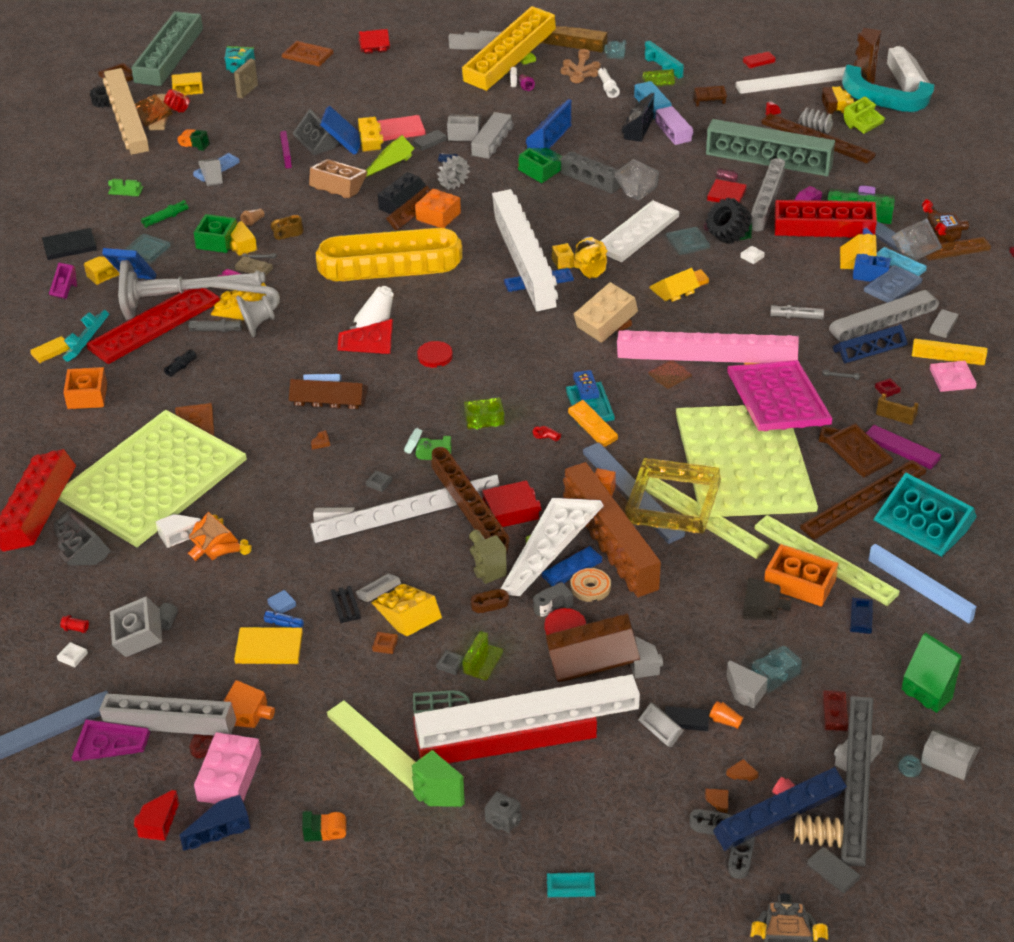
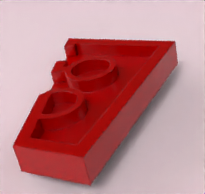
M393 319L340 332L338 334L337 350L391 354Z

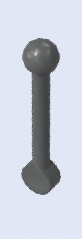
M271 253L270 255L242 254V257L275 259L277 257L276 253Z
M829 370L822 371L823 376L831 375L853 378L854 380L860 379L858 373L845 374L829 372Z

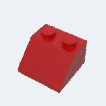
M388 29L359 32L358 40L361 52L370 54L373 51L386 52L389 50Z

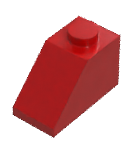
M171 790L142 806L140 813L135 816L134 827L137 829L139 837L166 840L179 806L177 791Z

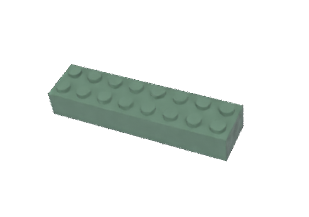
M174 11L131 67L134 83L155 86L163 85L202 32L201 14Z
M712 119L707 131L706 155L767 166L770 165L773 159L780 158L785 161V169L828 176L833 164L835 140Z

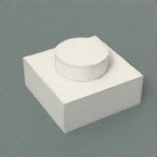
M750 246L741 252V258L754 264L764 257L765 252Z

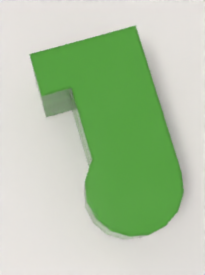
M443 436V440L419 439L416 447L417 458L420 460H432V451L436 447H444L451 454V436Z

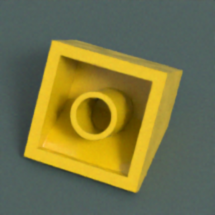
M859 234L840 247V269H854L857 254L877 256L876 235Z
M692 268L649 286L664 301L671 299L672 302L681 299L680 295L682 294L688 296L695 293L694 289L700 287Z

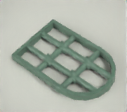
M453 690L413 693L414 714L425 711L439 710L434 709V704L449 702V707H452L454 702L467 701V704H469L470 701L464 693ZM448 694L446 699L433 700V695ZM451 694H457L464 698L452 699ZM417 696H430V699L426 701H415ZM430 704V708L428 710H416V705Z

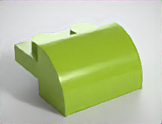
M866 96L846 106L844 109V120L850 129L856 127L863 134L883 124L885 118L874 110L876 104Z

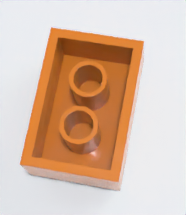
M780 544L765 570L764 587L822 607L836 581L839 563Z

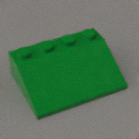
M830 189L827 201L875 202L877 221L891 224L895 196Z

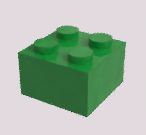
M205 214L193 232L196 249L227 253L230 249V235L237 225L236 218Z

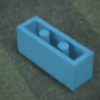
M651 81L636 84L634 97L638 102L650 93H655L654 119L656 110L672 106L670 100Z

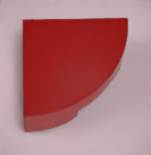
M767 102L766 116L769 113L773 115L780 114V107L773 102Z

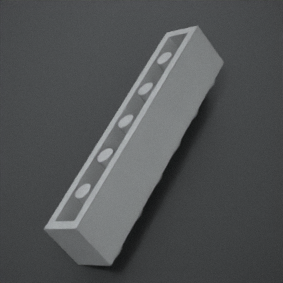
M106 694L99 709L103 722L149 728V731L215 735L216 732L231 734L236 722L232 703L223 701Z

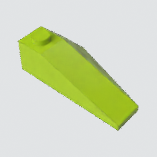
M401 135L390 143L379 154L378 158L371 163L372 165L366 169L367 175L365 178L400 163L402 160L407 161L412 156L411 152L415 148Z

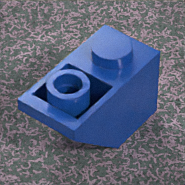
M857 254L853 279L873 281L889 271L891 258Z

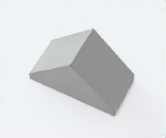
M206 159L198 161L207 186L223 183L220 160Z

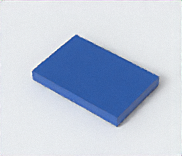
M329 105L324 112L320 125L352 154L358 153L361 144L359 131Z

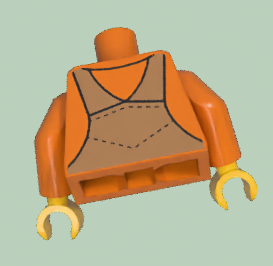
M209 512L201 521L195 523L193 531L189 535L195 546L188 554L195 561L204 553L211 560H215L219 556L239 551L241 554L246 555L251 552L252 548L251 545H248L246 539H242L239 544L236 537L224 526L223 518L218 519L217 515H211Z

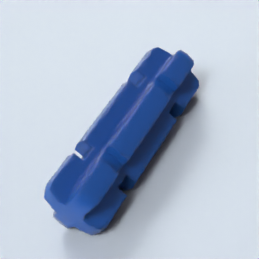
M269 610L264 615L265 622L271 624L274 622L275 625L282 627L303 628L304 621L301 618H293V616L281 613L275 614V612Z

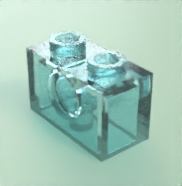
M783 645L778 649L772 650L762 659L756 660L752 664V671L768 678L766 692L770 693L800 674L802 660Z

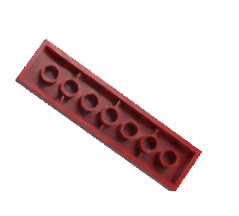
M413 717L414 733L420 759L433 750L447 763L597 738V719L592 717L420 749L415 729V717Z

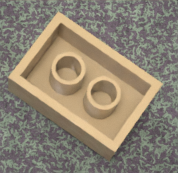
M610 282L574 313V317L579 329L602 343L635 315L638 309L634 296Z

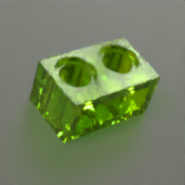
M501 398L464 402V416L467 428L479 429L504 425V410Z

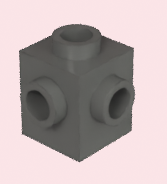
M496 792L485 806V822L491 824L496 829H502L509 833L514 826L519 825L522 819L521 803L515 798L508 797L499 792Z

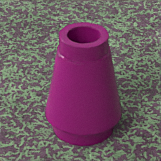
M524 74L519 76L518 80L521 88L524 91H531L535 85L534 79Z

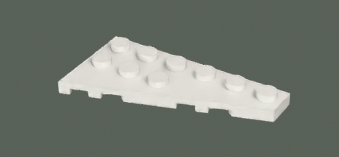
M552 498L501 589L507 591L509 595L521 596L604 506L601 500Z

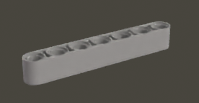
M773 159L769 165L751 212L752 219L750 222L752 223L753 231H762L765 228L784 177L785 161L783 159Z
M923 290L838 319L830 325L829 332L840 342L847 341L900 323L902 320L905 321L934 311L938 307L939 301L930 292Z

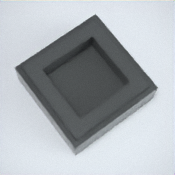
M375 471L366 481V486L383 492L392 482V476Z
M446 650L436 664L437 669L456 675L465 662V656Z

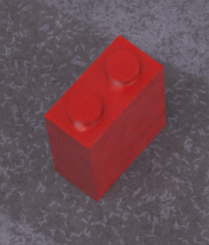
M527 480L482 490L483 501L502 527L539 519L541 504L539 500L535 499L534 488H530Z

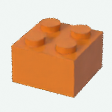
M432 189L415 204L416 220L439 228H445L461 213L460 197L439 191L438 189Z
M104 367L67 369L63 392L67 409L104 407L107 390Z

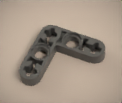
M696 809L690 814L689 825L694 831L715 835L713 830L716 828V824L733 815ZM698 818L703 819L701 823L697 822ZM755 837L739 844L748 847L749 850L746 852L738 851L736 849L737 846L731 848L728 872L733 878L742 879L748 875ZM738 859L742 860L741 870L736 869Z

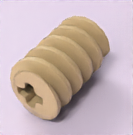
M797 814L794 824V841L796 837H799L800 844H803L805 839L808 838L810 845H813L815 839H818L819 846H822L824 841L827 840L829 847H832L834 841H837L838 848H841L843 823L841 825L839 818L835 817L831 824L830 818L827 816L823 823L820 816H816L812 822L810 815H807L803 821L801 814Z

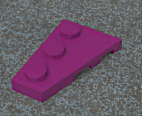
M85 720L72 755V760L74 762L144 752L150 735L149 728Z

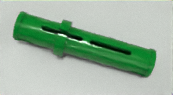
M185 200L174 205L170 204L161 211L141 218L142 225L145 224L144 227L147 228L171 216L175 217L178 213L188 210V204Z

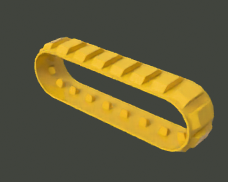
M445 228L336 236L324 240L316 251L317 270L325 278L332 281L443 273L454 269L462 259L461 240L455 232Z

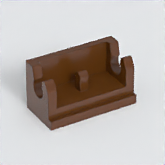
M724 85L694 89L693 101L696 102V107L699 106L700 101L722 100V104L726 103L727 94Z

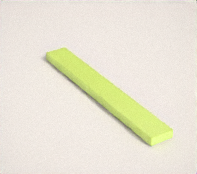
M649 472L636 480L647 493L757 559L769 549L768 544L720 515L702 518L697 501Z
M768 515L755 525V530L779 544L839 563L837 577L886 606L899 595L900 591Z

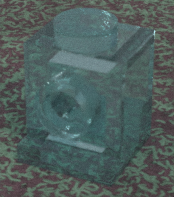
M623 40V43L612 41L605 45L604 53H607V58L624 59L626 40Z

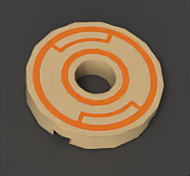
M585 568L572 576L571 590L573 595L579 600L592 602V600L597 599V601H600L607 597L611 591V579L602 570ZM593 583L595 586L589 587L586 584Z

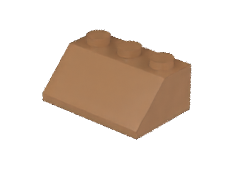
M326 159L310 167L309 186L315 187L317 190L329 191L330 194H339L344 198H351L359 192L367 171Z

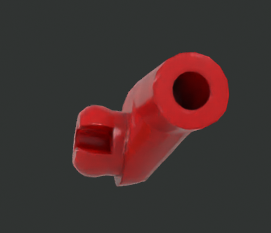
M537 426L532 431L537 439L550 438L557 442L561 438L560 433L547 426Z

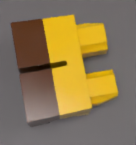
M823 87L821 100L828 115L834 114V111L839 110L844 113L845 107L854 103L853 98H850L851 95L847 91H842L841 87Z

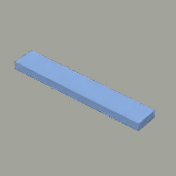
M874 544L871 546L870 562L967 623L973 621L976 610L974 604L879 545Z

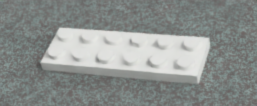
M652 200L601 240L608 250L606 256L623 262L679 217V211Z

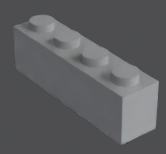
M498 112L492 114L471 143L473 156L489 159L492 154H495L496 148L501 145L502 140L507 137L509 130L511 131L513 128L511 115Z

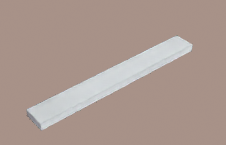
M845 67L738 81L735 86L739 93L742 94L842 80Z

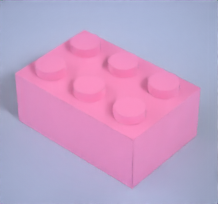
M216 732L194 784L197 801L216 804L218 801L239 794L242 801H244L261 757L259 739Z

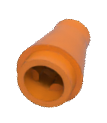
M718 701L714 704L709 715L714 722L737 729L744 718L724 702L720 703Z

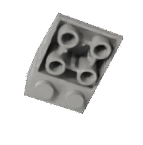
M451 114L448 116V141H473L480 132L481 115Z

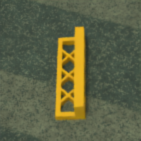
M914 339L912 356L953 362L966 361L969 364L985 366L987 348Z

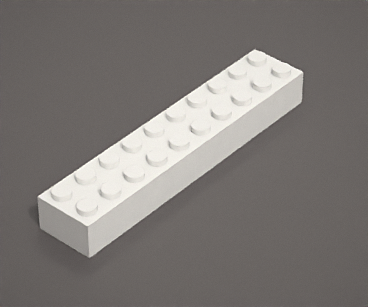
M511 189L492 193L496 223L522 277L536 312L556 307V300H558V294L554 286H557L556 278L552 276L551 267L548 266L546 257H543L542 248H539L538 240L534 236L533 229H530L529 221H526L525 212H522L517 195H514Z

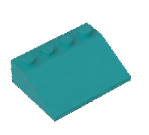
M905 472L873 520L942 557L968 531L977 516L974 507Z

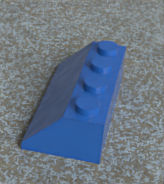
M570 99L558 106L527 137V149H550L571 126Z

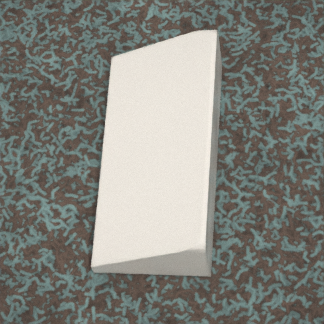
M315 508L313 512L314 522L354 512L355 508Z

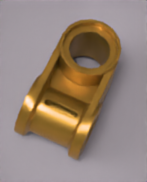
M299 215L276 219L271 223V229L277 240L299 236L304 232L302 219Z

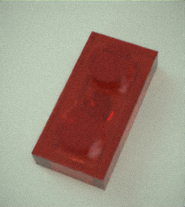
M823 691L825 730L847 731L846 692Z

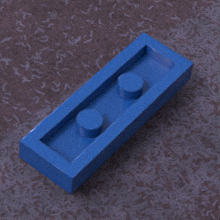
M588 546L542 572V578L551 586L561 582L566 583L579 570L592 568L601 563L602 557Z

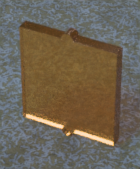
M673 360L648 372L657 383L662 384L667 389L692 377V374Z

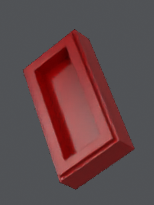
M769 51L743 57V62L749 68L775 63L776 60Z

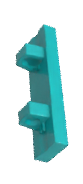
M650 40L645 42V60L648 62L655 61L662 66V70H672L671 74L678 79L683 77L684 65Z
M105 309L96 316L90 312L84 315L81 319L86 326L79 337L72 333L64 340L70 347L62 357L66 362H69L80 353L109 316Z

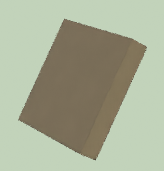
M249 59L234 72L238 98H244L258 86L254 59Z

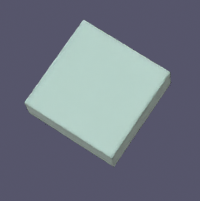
M416 428L404 448L405 452H412L422 430Z

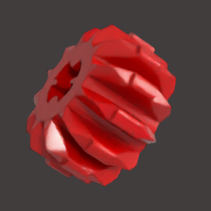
M169 89L164 97L166 106L177 112L184 113L190 103L187 96L180 91Z

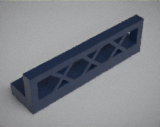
M897 325L840 342L832 347L835 353H841L843 362L846 364L906 346L908 342L902 325ZM899 334L901 343L893 342V335ZM882 339L886 342L884 348L876 345L878 340ZM863 344L871 346L869 353L861 350ZM851 348L856 351L852 358H848L846 349Z

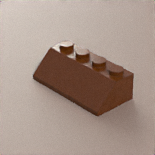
M863 28L857 37L859 46L856 48L855 55H857V60H855L854 66L861 67L862 78L874 84L881 30Z
M290 379L289 401L294 402V406H305V403H311L312 407H323V404H328L330 408L341 409V405L348 406V409L359 410V406L364 407L369 387L363 383Z
M628 613L546 635L557 682L605 671L640 660L634 630Z

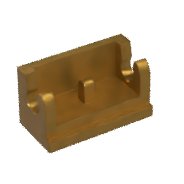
M882 393V397L878 400L876 415L912 425L918 414L919 404L914 403V407L912 406L911 408L886 400V394Z

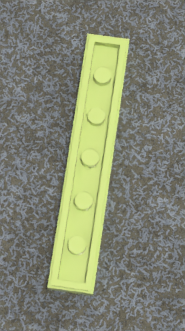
M342 701L327 712L328 718L412 791L414 790L412 765L415 761L347 702Z

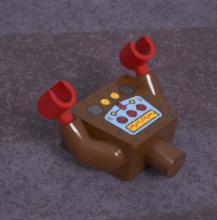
M928 199L922 203L923 211L928 212L926 227L936 244L952 243L961 238L962 231L969 229L968 221H959L955 213H939L935 208H932L933 203Z

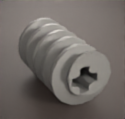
M806 108L801 113L798 124L808 126L811 129L814 128L816 131H825L828 134L832 129L833 120L831 119V114L826 118L825 112L820 116V111H817L815 114V110L812 109L809 113V108Z

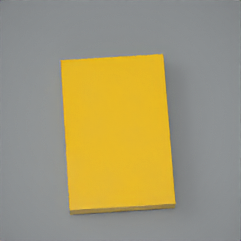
M240 627L234 658L235 664H299L303 635L302 628Z

